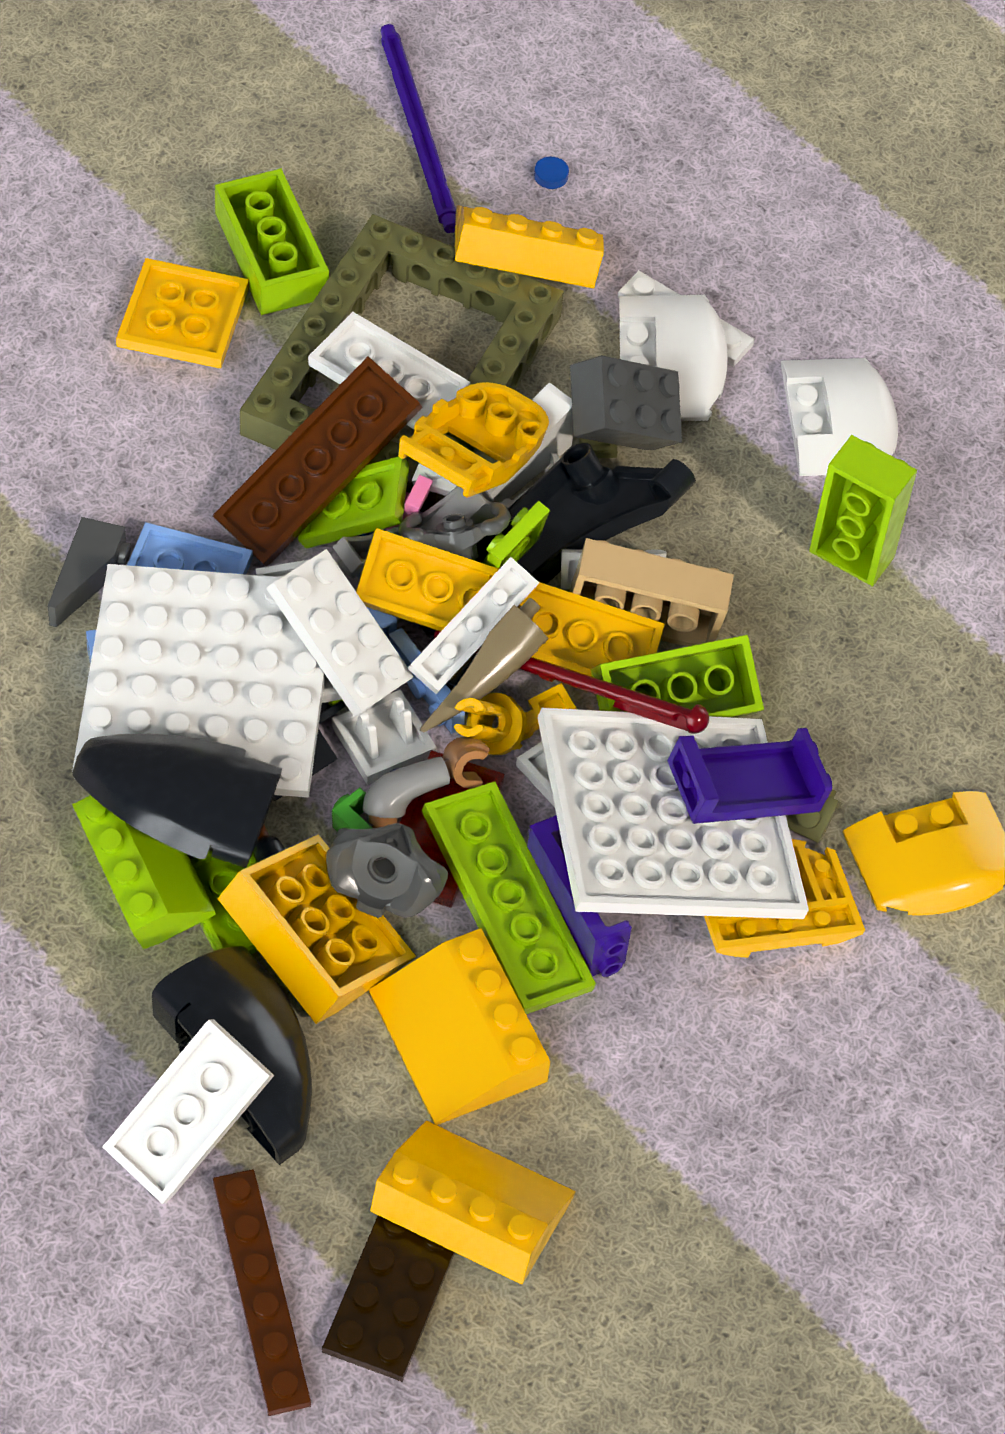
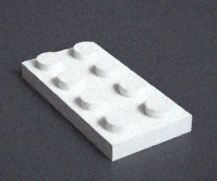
M352 312L308 357V365L341 384L369 356L420 402L423 408L406 424L413 429L415 422L422 415L427 417L432 412L433 404L440 399L448 402L456 398L458 390L470 385V381L355 312Z
M327 549L266 588L354 717L414 677Z
M214 1019L208 1020L104 1144L103 1148L162 1204L167 1203L274 1075Z

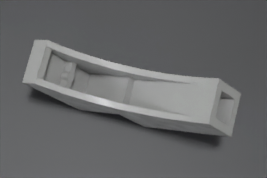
M457 486L438 503L421 514L422 523L416 528L436 530L438 524L442 523V519L451 514H463L465 518L471 519L474 525L482 523L485 520L496 517L491 513V506L495 501L487 491L466 498L463 496L464 489ZM399 526L389 529L387 532L398 535ZM373 535L342 537L333 546V549L341 558L338 565L350 578L354 579L356 576L360 578Z

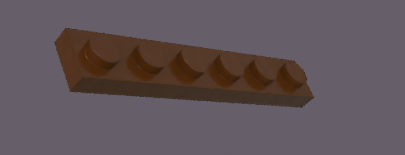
M251 1169L214 1177L213 1186L268 1416L311 1407V1399L255 1171Z

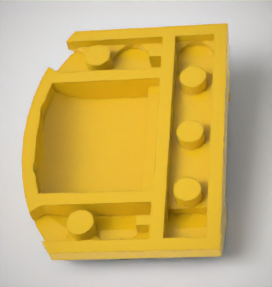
M953 792L952 798L888 815H883L882 811L842 831L877 910L886 912L887 906L908 911L907 915H933L952 912L990 898L1001 891L1003 885H1005V832L986 792Z
M792 839L809 908L805 918L704 916L716 953L748 958L751 952L820 943L823 947L862 935L865 932V927L836 850L826 847L825 855L805 848L807 841Z

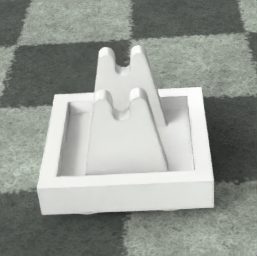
M401 689L388 694L356 717L349 710L332 718L333 730L367 785L375 782L382 775L389 773L395 768H402L436 756L437 747L427 731L424 733L420 731L422 723Z

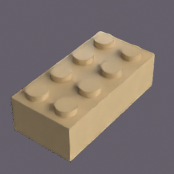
M586 538L572 579L570 592L664 623L660 640L678 645L693 646L716 641L728 612L734 574L722 572L716 568H706L686 563L680 559H670L649 554L639 549L633 550L613 545L603 540Z

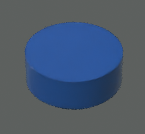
M549 156L540 159L536 163L534 179L540 186L547 189H557L567 183L569 167L564 160Z

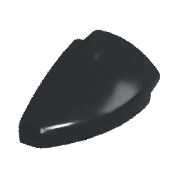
M148 733L118 734L89 739L85 742L76 758L72 775L102 806L144 834L198 859L206 858L211 845V848H214L211 857L247 868L264 826L283 768L251 757H245L246 750L244 748L205 739Z
M244 946L227 947L207 953L186 963L164 977L152 992L153 1016L176 1043H179L180 1053L208 1020L214 1019L274 1075L243 1112L241 1117L249 1125L246 1129L271 1157L281 1165L304 1145L312 1099L311 1066L306 1039L296 1013L284 991Z

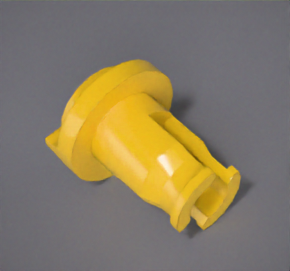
M490 693L480 700L473 698L463 699L455 706L457 710L468 713L466 725L455 724L453 726L455 731L462 736L481 740L490 748L489 754L504 755L522 747L520 742L526 731V715L513 697L502 693ZM498 717V727L493 728V721Z

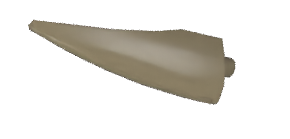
M529 598L520 609L513 605L493 627L463 677L421 726V732L424 733L462 712L455 708L461 700L466 698L482 699L525 664L542 644L548 640L544 632L531 620L540 610V606L533 599Z

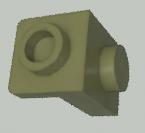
M832 789L820 812L788 815L787 823L789 829L820 843L836 809L839 810L842 805L840 801L834 799L837 791Z

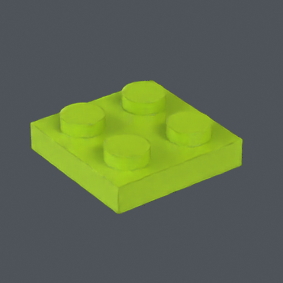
M538 501L530 510L526 507L520 510L511 522L513 528L506 535L499 533L488 545L486 550L489 553L482 563L500 569L510 557L518 562L539 540L550 509Z

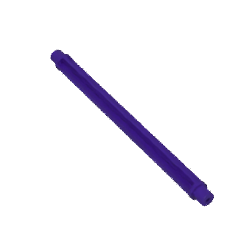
M386 24L380 29L382 36L381 44L391 68L425 179L432 195L438 221L443 225L446 233H454L456 225L455 204L450 189L447 186V180L408 64L401 37L392 24Z

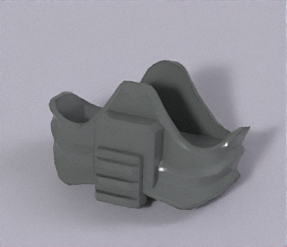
M400 823L372 829L341 828L338 830L336 838L326 853L327 871L331 886L341 894L358 899L357 909L377 918L381 917L385 910L403 918L417 915L433 903L441 894L448 877V871L424 853L416 840L413 830ZM380 857L385 858V859H381V860L375 861V859L380 858Z

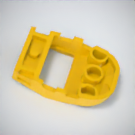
M489 382L471 384L458 390L456 398L448 402L440 399L433 404L432 412L427 417L422 415L415 422L414 434L410 438L405 435L400 438L398 457L401 459L408 456L451 483L464 489L463 496L468 498L510 480L539 449L548 428L549 419L540 405L512 388ZM450 432L497 460V462L492 464L444 434Z

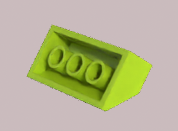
M91 795L72 804L125 919L143 950L160 944L216 915L214 907L188 854L174 849L132 827L102 806Z

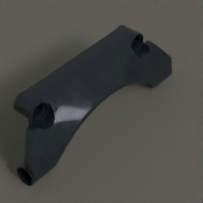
M576 444L569 448L541 478L508 508L511 519L509 525L501 533L506 535L513 528L511 525L512 520L524 507L530 510L540 501L550 509L539 540L517 562L538 582L547 584L561 571L562 549L582 550L586 538L606 541L630 528L662 516L696 483V479L692 471L677 459H672L664 468L616 466L611 470V468L602 466L590 444ZM498 534L485 536L477 543L479 557L476 558L477 562L482 563L489 553L486 550L488 545ZM420 625L426 636L434 640L436 630ZM475 654L447 682L446 685L451 691L463 677Z

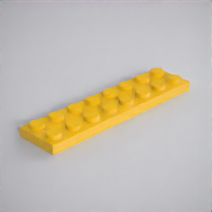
M376 528L356 592L368 608L442 631L493 577L499 568ZM541 582L518 606L520 609L529 598L533 599L540 606V610L531 620L544 632L548 640L542 644L532 656L533 658L591 677V669L599 664L657 653L665 625L664 623Z

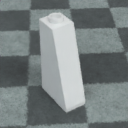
M548 383L532 400L544 409L549 419V425L543 441L530 460L510 480L502 485L486 490L495 502H502L506 498H511L549 465L550 453L557 452L558 456H561L572 446V399L551 383ZM485 453L480 455L492 464L497 462V460Z

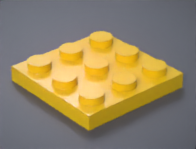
M145 258L116 336L117 347L221 369L249 290V279Z

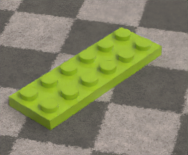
M494 781L425 803L422 813L478 928H482L525 1013L529 1014L592 992L596 983L496 782Z

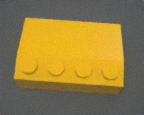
M457 205L455 261L594 289L604 253L602 234H598L588 228L574 229L564 227L554 221L539 222L529 220L519 214L505 215L492 212L484 207L470 208Z
M319 834L240 870L217 898L315 1024L336 1014L416 957L384 915L377 918L359 911L356 907L358 899L341 894L331 886L326 864V853L330 848Z
M482 928L443 942L369 989V993L435 1125L548 1082L550 1059Z
M426 1120L395 1151L376 1181L370 1211L523 1285L576 1191Z

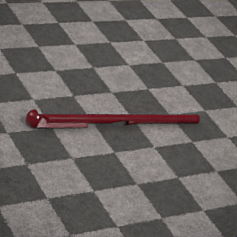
M436 630L434 634V639L441 631ZM533 657L519 668L520 670L539 675L546 681L553 682L558 680L572 687L614 700L613 707L688 731L691 734L704 731L709 724V713L700 704H696L693 709H689Z

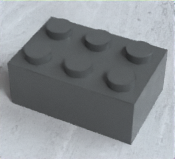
M602 355L570 365L574 437L642 450H656L682 443L678 371Z

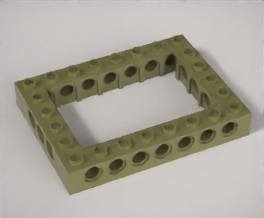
M372 214L241 407L240 435L277 450L316 410L299 402L309 387L313 388L316 383V376L319 371L308 365L309 355L352 312L356 314L363 313L365 302L374 289H379L381 278L390 265L392 266V274L397 280L403 283L408 281L430 290L431 294L435 296L443 295L462 303L463 307L467 309L472 307L495 317V320L503 323L469 376L468 381H470V385L489 382L516 390L561 317L564 291L522 274L455 261V247ZM450 432L444 434L475 454L477 453V448ZM390 441L368 464L398 457L399 444ZM408 456L405 458L410 464L406 492L410 493L414 486L412 478L419 462ZM429 491L420 511L425 512L445 496Z

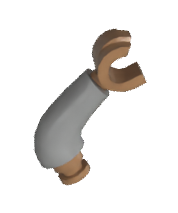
M466 736L459 737L446 746L442 757L417 762L382 775L371 784L363 801V811L369 815V823L373 825L371 827L379 828L397 823L398 818L405 815L406 808L412 800L434 789L448 785L452 778L464 788L472 789L481 786L483 780L476 772H463V768L472 759H485L489 755L490 748L481 740Z

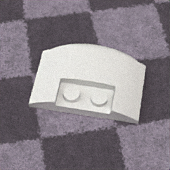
M705 295L619 296L620 359L678 371L681 421H708L712 415V411L709 409L717 398H721L723 393L728 359L723 326L716 311L710 305L708 298Z
M866 358L781 361L799 476L826 475L829 463L851 434L863 441L872 443L876 448L891 456L895 453L898 438V421L895 405L883 378Z

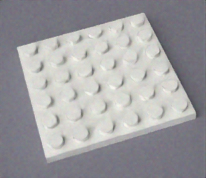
M108 564L73 768L83 745L91 738L118 734L150 733L178 735L244 748L246 750L245 757H251L283 768L274 795L309 798L326 675L266 589L281 577Z
M541 708L537 718L576 912L784 919L805 918L809 908L786 815L693 824L667 761L679 736L694 735L699 749L768 743L762 719L709 716V724L706 729L700 733L691 734L688 731L630 712Z

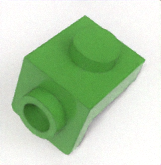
M358 788L351 795H343L333 806L332 827L337 832L341 828L372 829L359 816L364 812L363 801L366 792L363 789Z

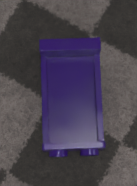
M798 728L793 739L790 741L699 749L694 735L679 736L667 760L693 824L820 812L832 791L831 777L824 769L819 757L817 744L812 741L807 728Z
M557 815L530 825L527 847L592 977L600 973L603 977L617 973L626 961L632 929L628 920L607 927L598 912H576Z

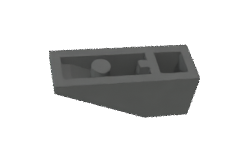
M81 517L47 606L49 626L58 627L104 586L108 564H127L131 543L126 542L125 526Z

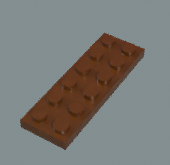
M367 356L212 516L246 549L253 550V555L267 567L423 407L420 402Z

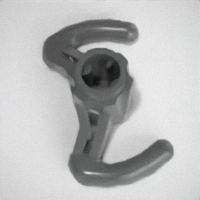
M495 502L491 506V513L496 516L495 518L474 525L473 521L465 518L463 514H451L442 519V523L438 524L436 530L416 528L422 523L423 519L420 513L413 512L399 525L398 535L476 561V558L479 557L477 543L485 536L501 533L509 525L511 515L506 506L500 502Z

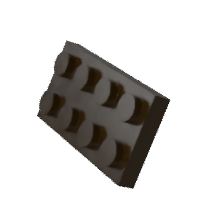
M378 1215L322 1346V1353L403 1382L455 1252Z

